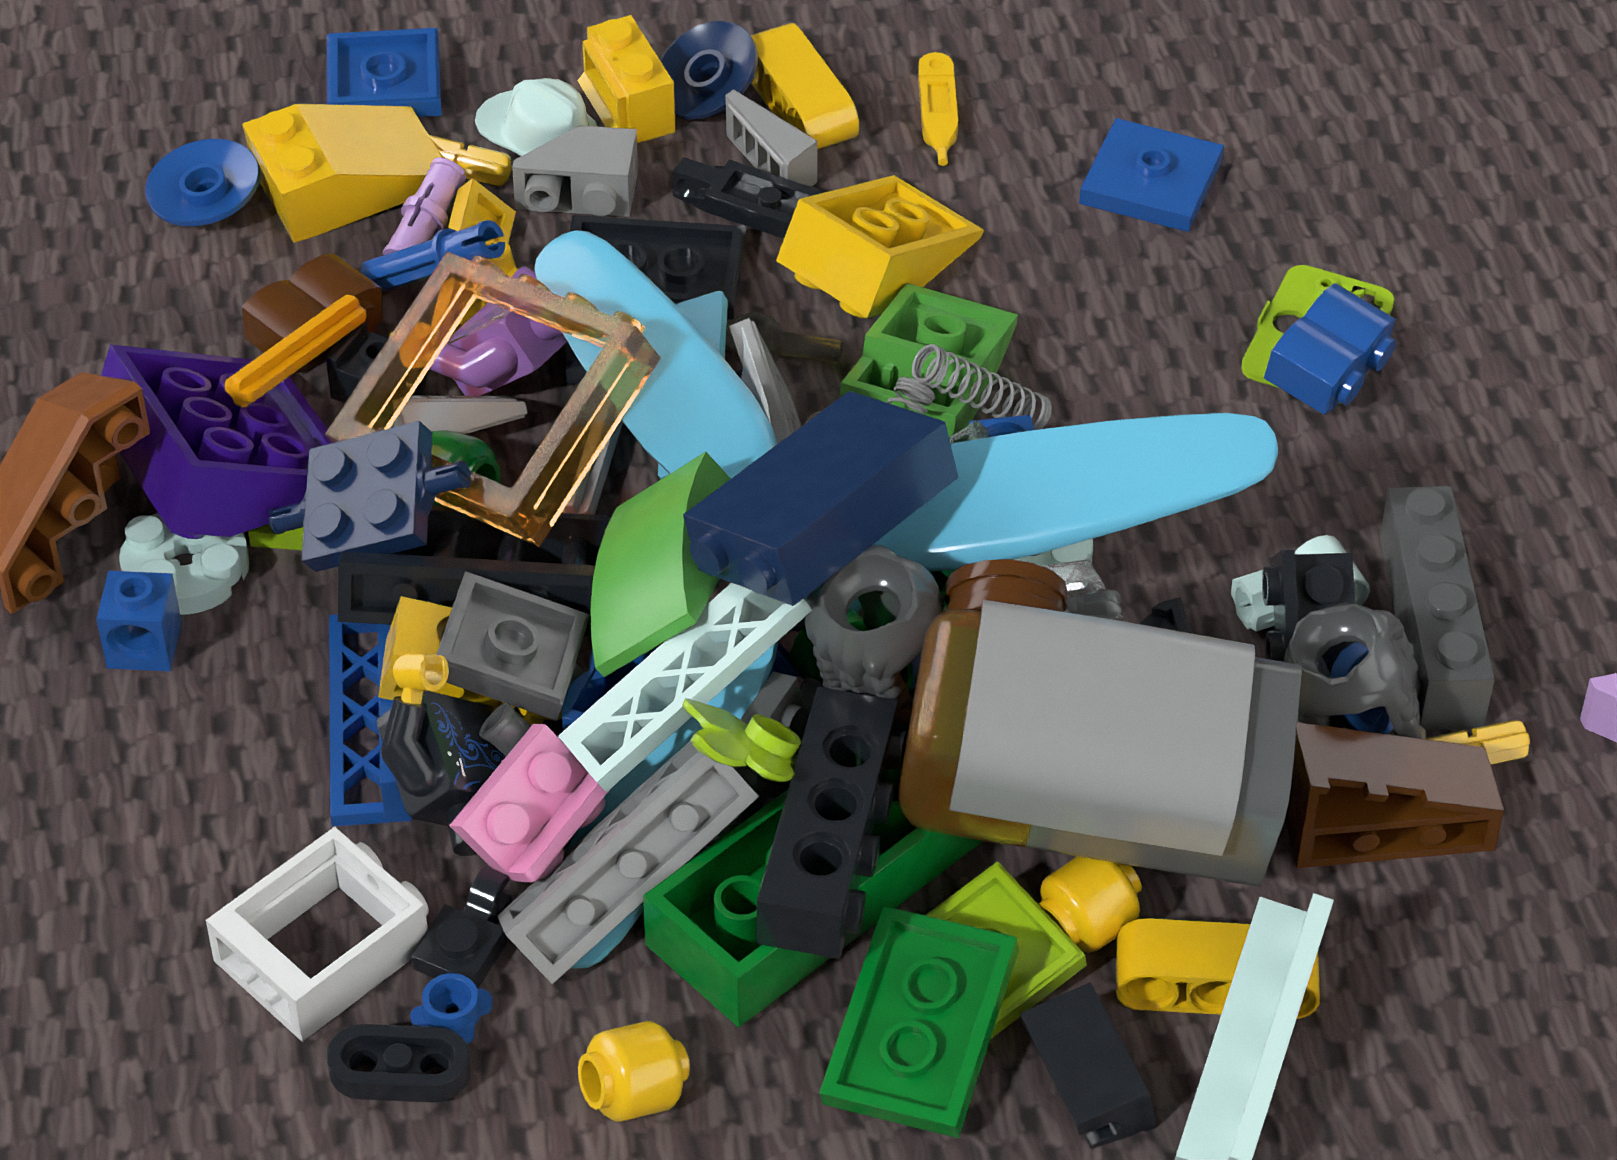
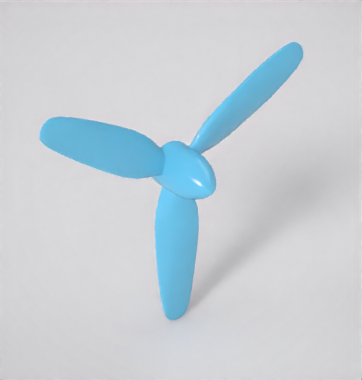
M576 230L562 234L544 247L536 258L535 273L539 290L554 320L581 365L614 411L646 452L669 474L706 451L730 478H733L778 444L772 425L749 388L672 300L630 260L607 241L587 231ZM1212 413L1104 421L1017 432L951 444L959 478L873 545L887 547L895 552L896 555L922 564L929 572L956 570L966 564L983 560H1014L1044 553L1134 527L1236 494L1263 480L1273 471L1278 457L1277 439L1268 423L1260 418L1233 413ZM858 598L850 605V608L856 613L862 609ZM805 617L791 630L800 632L805 625ZM778 641L707 704L726 710L741 719L769 677L776 658ZM691 717L608 791L604 796L606 804L602 812L593 822L574 833L566 853L690 741L694 733L703 729L695 718ZM643 902L571 968H588L607 956L623 940L644 911Z

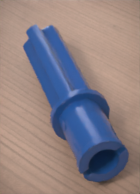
M491 220L479 222L475 226L459 231L447 228L438 231L432 240L363 262L361 273L379 285L381 293L443 273L456 276L464 273L468 265L500 257L504 253L505 242H498L486 246V242L503 237L504 234L499 225Z

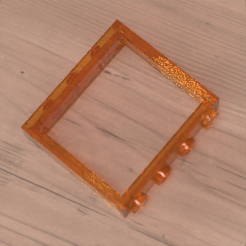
M446 252L325 435L335 443L389 429L476 298L602 347L603 349L512 489L470 471L471 478L468 480L471 484L469 487L439 493L435 498V501L540 547L661 358L643 336L642 332L645 327L638 320L624 312L615 311L610 316L598 311L591 302L578 294L568 292L565 297L552 293L543 283L527 274H520L518 279L506 275L498 266L483 257L474 256L472 261ZM431 454L434 468L453 464Z

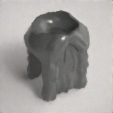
M871 545L862 554L808 594L807 604L812 611L805 616L807 637L814 644L813 654L817 658L816 665L820 670L821 678L824 680L823 687L898 700L897 722L906 727H912L917 720V713L911 703L912 697L906 689L907 685L901 676V670L919 653L925 656L927 652L930 653L938 664L944 665L948 644L942 629L943 614L946 610L945 596L939 592L934 577L922 564L896 555L895 552L882 545ZM857 598L864 610L863 622L868 631L858 630L848 622L847 614L850 605Z
M1344 602L1324 608L1323 610L1310 612L1306 617L1298 621L1284 657V662L1299 664L1302 668L1297 721L1306 724L1342 728V725L1334 717L1335 715L1358 714L1368 709L1383 706L1386 708L1398 736L1426 740V731L1419 725L1418 697L1422 689L1420 678L1417 675L1419 668L1413 658V644L1408 642L1404 626L1400 620L1387 610H1371L1365 606ZM1344 641L1359 642L1368 648V655L1346 676L1330 678L1331 673L1321 656L1331 646Z

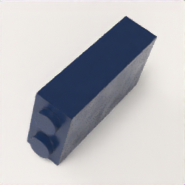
M848 391L683 514L691 542L690 553L698 569L710 576L721 578L752 590L755 593L763 594L791 606L796 605L959 478L946 422Z

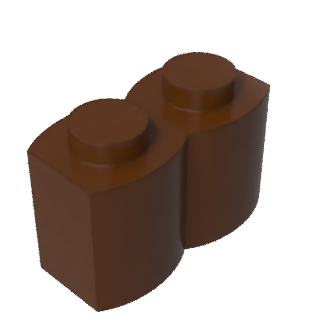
M334 253L318 256L301 266L289 280L271 283L257 291L242 306L245 339L264 353L345 295H353L358 298L359 305L366 310L365 322H367L368 331L373 332L383 319L381 287ZM335 344L295 373L304 372L325 362V357Z

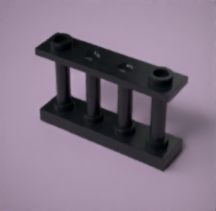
M432 506L428 516L427 545L392 554L341 551L338 562V622L391 625L401 596L453 608L466 571L590 614L584 636H591L593 576L598 552L605 530L610 522V516Z

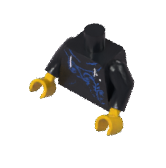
M407 653L398 658L393 667L394 679L397 685L403 688L402 696L394 697L392 708L376 719L383 742L381 747L382 759L395 778L406 812L415 820L448 826L455 854L459 856L477 855L449 825L506 757L494 745L479 735L485 720L498 707L434 692L440 690L447 681L449 668L446 658L442 655ZM518 708L524 716L523 719L530 725L542 724L544 720L556 721ZM562 708L557 720L562 719Z

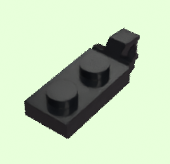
M683 157L673 170L674 190L672 193L674 197L693 204V206L706 213L783 239L785 238L798 200L825 193V191L730 159L725 166L712 167Z

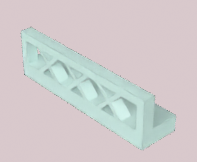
M730 583L705 606L697 623L661 644L558 737L602 789L608 792L692 717L682 706L685 698L707 704L809 614L812 609L804 599L791 606Z
M1313 893L1308 911L1306 912L1259 897L1175 1160H1252L1333 905V899Z

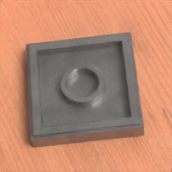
M465 571L436 654L444 656L448 662L449 673L446 683L557 721L590 614Z

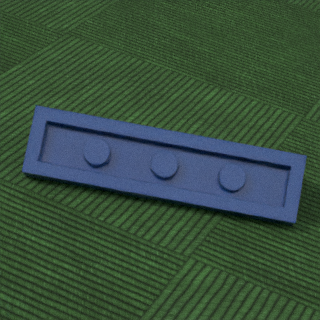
M338 614L329 615L332 826L412 821V817L405 810L395 778L381 756L383 742L376 721L378 717L376 715L379 713L380 717L392 708L393 701L379 698V694H377L362 707L344 695V691L362 676L377 684L379 690L385 643L391 625L338 622ZM378 632V644L363 657H360L344 646V634ZM344 663L350 666V668L347 669L345 672ZM344 712H346L347 714H349V715L351 716V717H350L348 720H346L345 722H344ZM365 725L379 735V745L365 757H361L345 745V741ZM345 763H347L348 765H350V766L352 767V768L349 769L346 773H345ZM364 776L381 787L383 802L345 804V792Z

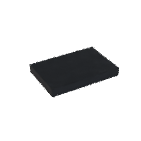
M572 215L569 232L576 230L587 231L607 241L645 274L674 304L716 291H722L728 300L727 320H734L746 242V226Z

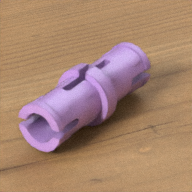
M434 158L416 194L409 196L401 208L403 218L390 242L384 248L383 255L429 241L433 238L434 234L444 229L448 222L446 212L457 190L466 179L465 171L457 163L446 158Z

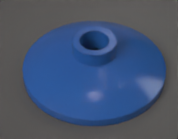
M226 139L194 141L171 151L153 167L146 181L145 195L154 214L168 223L180 226L211 224L234 214L252 198L260 181V169L253 153L240 143Z

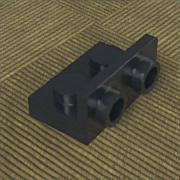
M1280 550L1271 558V567H1264L1262 572L1263 602L1265 606H1274L1275 631H1268L1266 633V659L1284 662L1285 653L1293 637L1297 622L1306 617L1310 612L1323 610L1324 608L1344 602L1355 604L1352 553L1295 554L1294 550ZM1344 641L1331 646L1321 656L1330 673L1340 652L1354 642Z

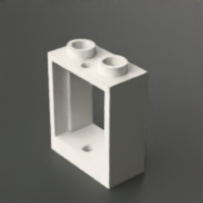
M333 827L206 919L214 962L303 1042L412 960V954L428 931L426 915L429 913V908L424 897L414 885L407 881L399 883L383 869L379 858L370 847L362 842L355 845L336 827ZM339 887L382 926L310 979L272 945L268 939Z

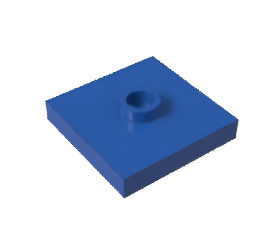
M438 28L327 34V105L411 106L417 117L442 116Z
M1115 118L1080 188L1079 204L1189 232L1221 165L1224 145Z

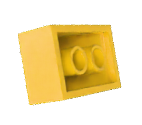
M294 104L242 124L248 149L255 156L260 169V183L294 243L321 235L405 203L409 196H414L418 191L434 158H442L411 106Z
M893 175L799 199L776 261L793 271L795 279L809 288L823 290L839 300V305L845 312L859 318H871L882 314L906 283L924 287L982 237L984 230Z

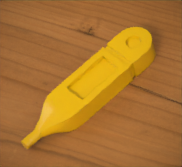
M932 52L923 55L919 60L918 66L922 135L926 144L937 152L938 164L945 166L948 164L947 152L956 142L958 135L954 65L948 55Z

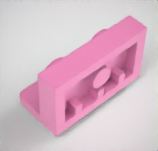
M533 724L449 826L493 870L508 875L509 881L532 883L545 878L558 867L564 857V850L562 848L578 829L586 827L599 816L605 807L606 800L604 796L608 792L602 789L567 746L546 724Z

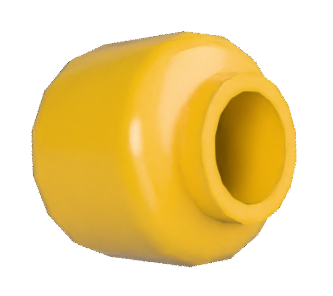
M1076 856L1042 881L1040 890L1042 901L1038 905L1081 951L1090 953L1101 949L1114 940L1121 927L1126 923L1138 919L1140 905L1137 893L1141 891L1142 885L1131 865Z
M645 1021L606 1030L594 1035L587 1047L586 1054H583L579 1060L578 1078L582 1094L590 1107L595 1110L599 1109L604 1116L615 1122H623L673 1108L681 1096L683 1082L688 1079L690 1065L687 1052L680 1041L673 1040L671 1035L661 1025L653 1021Z

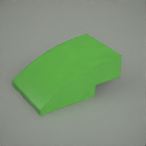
M906 283L865 334L863 356L841 382L839 398L848 391L886 403L889 398L897 397L894 387L900 377L914 379L912 376L913 360L919 350L928 344H935L946 352H952L957 357H962L968 362L976 363L978 367H984L989 372L997 373L1016 328L1018 314ZM936 351L929 354L925 359L921 369L922 378H925L927 368L934 358L937 357ZM955 362L948 366L947 374L940 384L942 389L947 388L949 379L956 370ZM966 367L959 371L957 382L951 389L953 394L958 393L960 383L967 375ZM977 372L970 376L969 385L962 394L964 399L969 398L971 388L978 380ZM988 377L981 380L979 392L973 399L975 404L980 403L981 395L989 384ZM937 387L930 388L934 392L935 398L931 405H922L928 412L923 415L945 421L950 443L961 442L969 428V421L973 420L979 408L971 407L970 402L962 403L959 397L951 398L948 392L940 393ZM898 390V392H899L905 399H909L908 397H906L905 395H903V394ZM891 402L892 405L917 412L903 402Z
M706 451L616 507L605 530L597 556L591 596V639L595 668L603 677L697 623L720 579L698 569L690 553L691 542L683 518L684 513L731 479Z

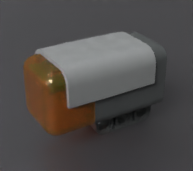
M983 600L981 611L948 609L933 619L928 626L923 640L898 788L901 812L911 825L925 831L1260 887L1280 835L1288 807L1300 698L1301 665L1255 657V645L1113 619Z

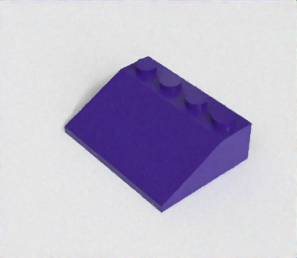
M110 344L101 376L133 381L142 388L150 428L149 435L119 453L171 533L187 539H201L205 535L231 537L269 524V517H273L269 514L271 508H279L301 502L307 489L309 449L337 441L290 377L247 407H239L234 404L232 396L225 391L226 379L254 359Z

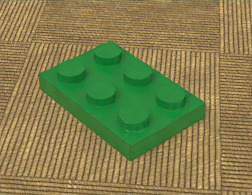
M883 906L819 1091L822 1104L959 1138L1019 952L1017 937Z

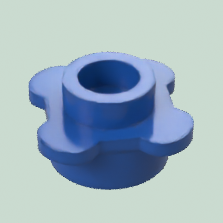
M456 973L442 974L432 979L425 986L422 993L423 1005L417 1006L411 1011L412 1026L441 1027L452 1030L460 1035L468 1044L475 1037L474 1027L480 1017L491 1012L493 999L487 990L477 989L474 982L464 975ZM456 1007L458 1009L456 1013L448 1014L445 1012L447 1008Z

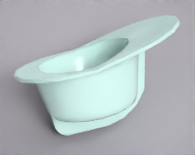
M551 78L521 81L514 86L513 90L499 93L486 100L477 110L475 118L476 127L482 136L520 156L577 126L598 127L595 120L587 114L580 93L572 85L559 79Z

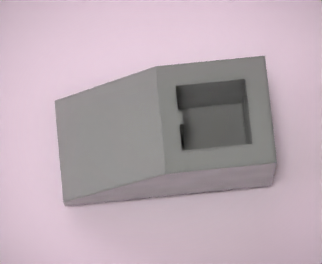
M577 126L515 159L512 167L515 209L630 217L638 174L637 130Z

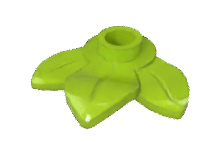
M685 698L682 703L683 708L703 727V729L694 733L690 739L697 751L711 760L727 766L748 765L760 776L772 781L787 782L793 778L795 774L793 770L798 757L796 752L802 742L791 729L770 717L760 714L753 715L747 725L726 710Z

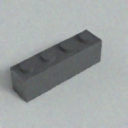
M1452 487L1388 488L1380 542L1395 616L1404 626L1408 642L1413 644V658L1419 668L1417 675L1422 685L1421 694L1418 697L1419 725L1425 730L1482 727L1485 725L1495 679Z

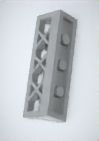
M689 741L572 847L552 873L541 880H536L497 915L506 936L553 984L643 902V895L681 868L759 796L733 767L711 760L697 751L691 741Z

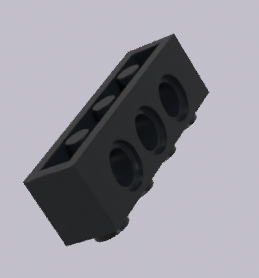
M817 687L795 764V774L789 785L757 898V944L840 959L846 933H859L864 915L866 891L858 890L861 876L873 878L880 849V836L872 835L876 822L887 824L894 795V783L887 781L889 769L901 771L906 753L908 730L897 728L898 700Z

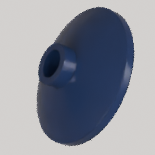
M728 21L707 22L686 31L667 48L660 61L674 82L675 116L692 120L713 116L726 109V94L732 90L741 94L746 91L757 69L758 51L753 38L743 27Z

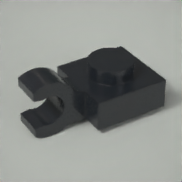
M484 866L473 881L463 911L444 904L411 956L413 969L433 978L448 973L461 974L471 979L478 989L507 945V936L502 926L497 925L499 922L497 915L512 902V896L502 892L509 882V876Z

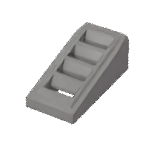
M735 90L725 95L727 137L756 169L810 187L817 183V140Z
M395 396L388 398L394 427L420 421L430 431L449 430L460 434H467L525 417L524 414H527L524 401L508 396Z

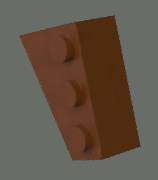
M1297 722L1291 789L1285 816V824L1297 868L1495 851L1504 808L1485 747Z

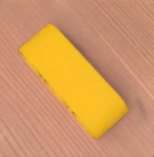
M795 23L785 24L750 35L758 51L757 69L751 84L773 114L817 140V150L858 136L859 119L851 97Z
M1152 918L1137 919L1126 923L1117 934L1116 994L1118 1000L1124 1006L1133 1010L1221 1015L1251 924ZM1318 952L1297 1019L1309 1016L1317 1010L1320 1004Z

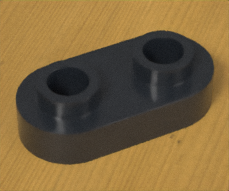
M354 1025L342 1030L331 1040L326 1054L332 1085L338 1092L353 1099L442 1102L458 1095L466 1087L471 1074L469 1050L466 1042L454 1031L441 1027ZM363 1064L375 1066L370 1072L354 1071L355 1068ZM434 1067L446 1070L439 1074H424L428 1069Z

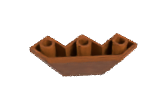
M81 372L37 398L1 462L0 591L4 607L11 614H14L31 602H37L46 598L55 587L64 582L55 541L77 527L88 523L107 509L104 492L113 483L121 479L116 454L130 448L137 441L150 434L143 390L135 382Z

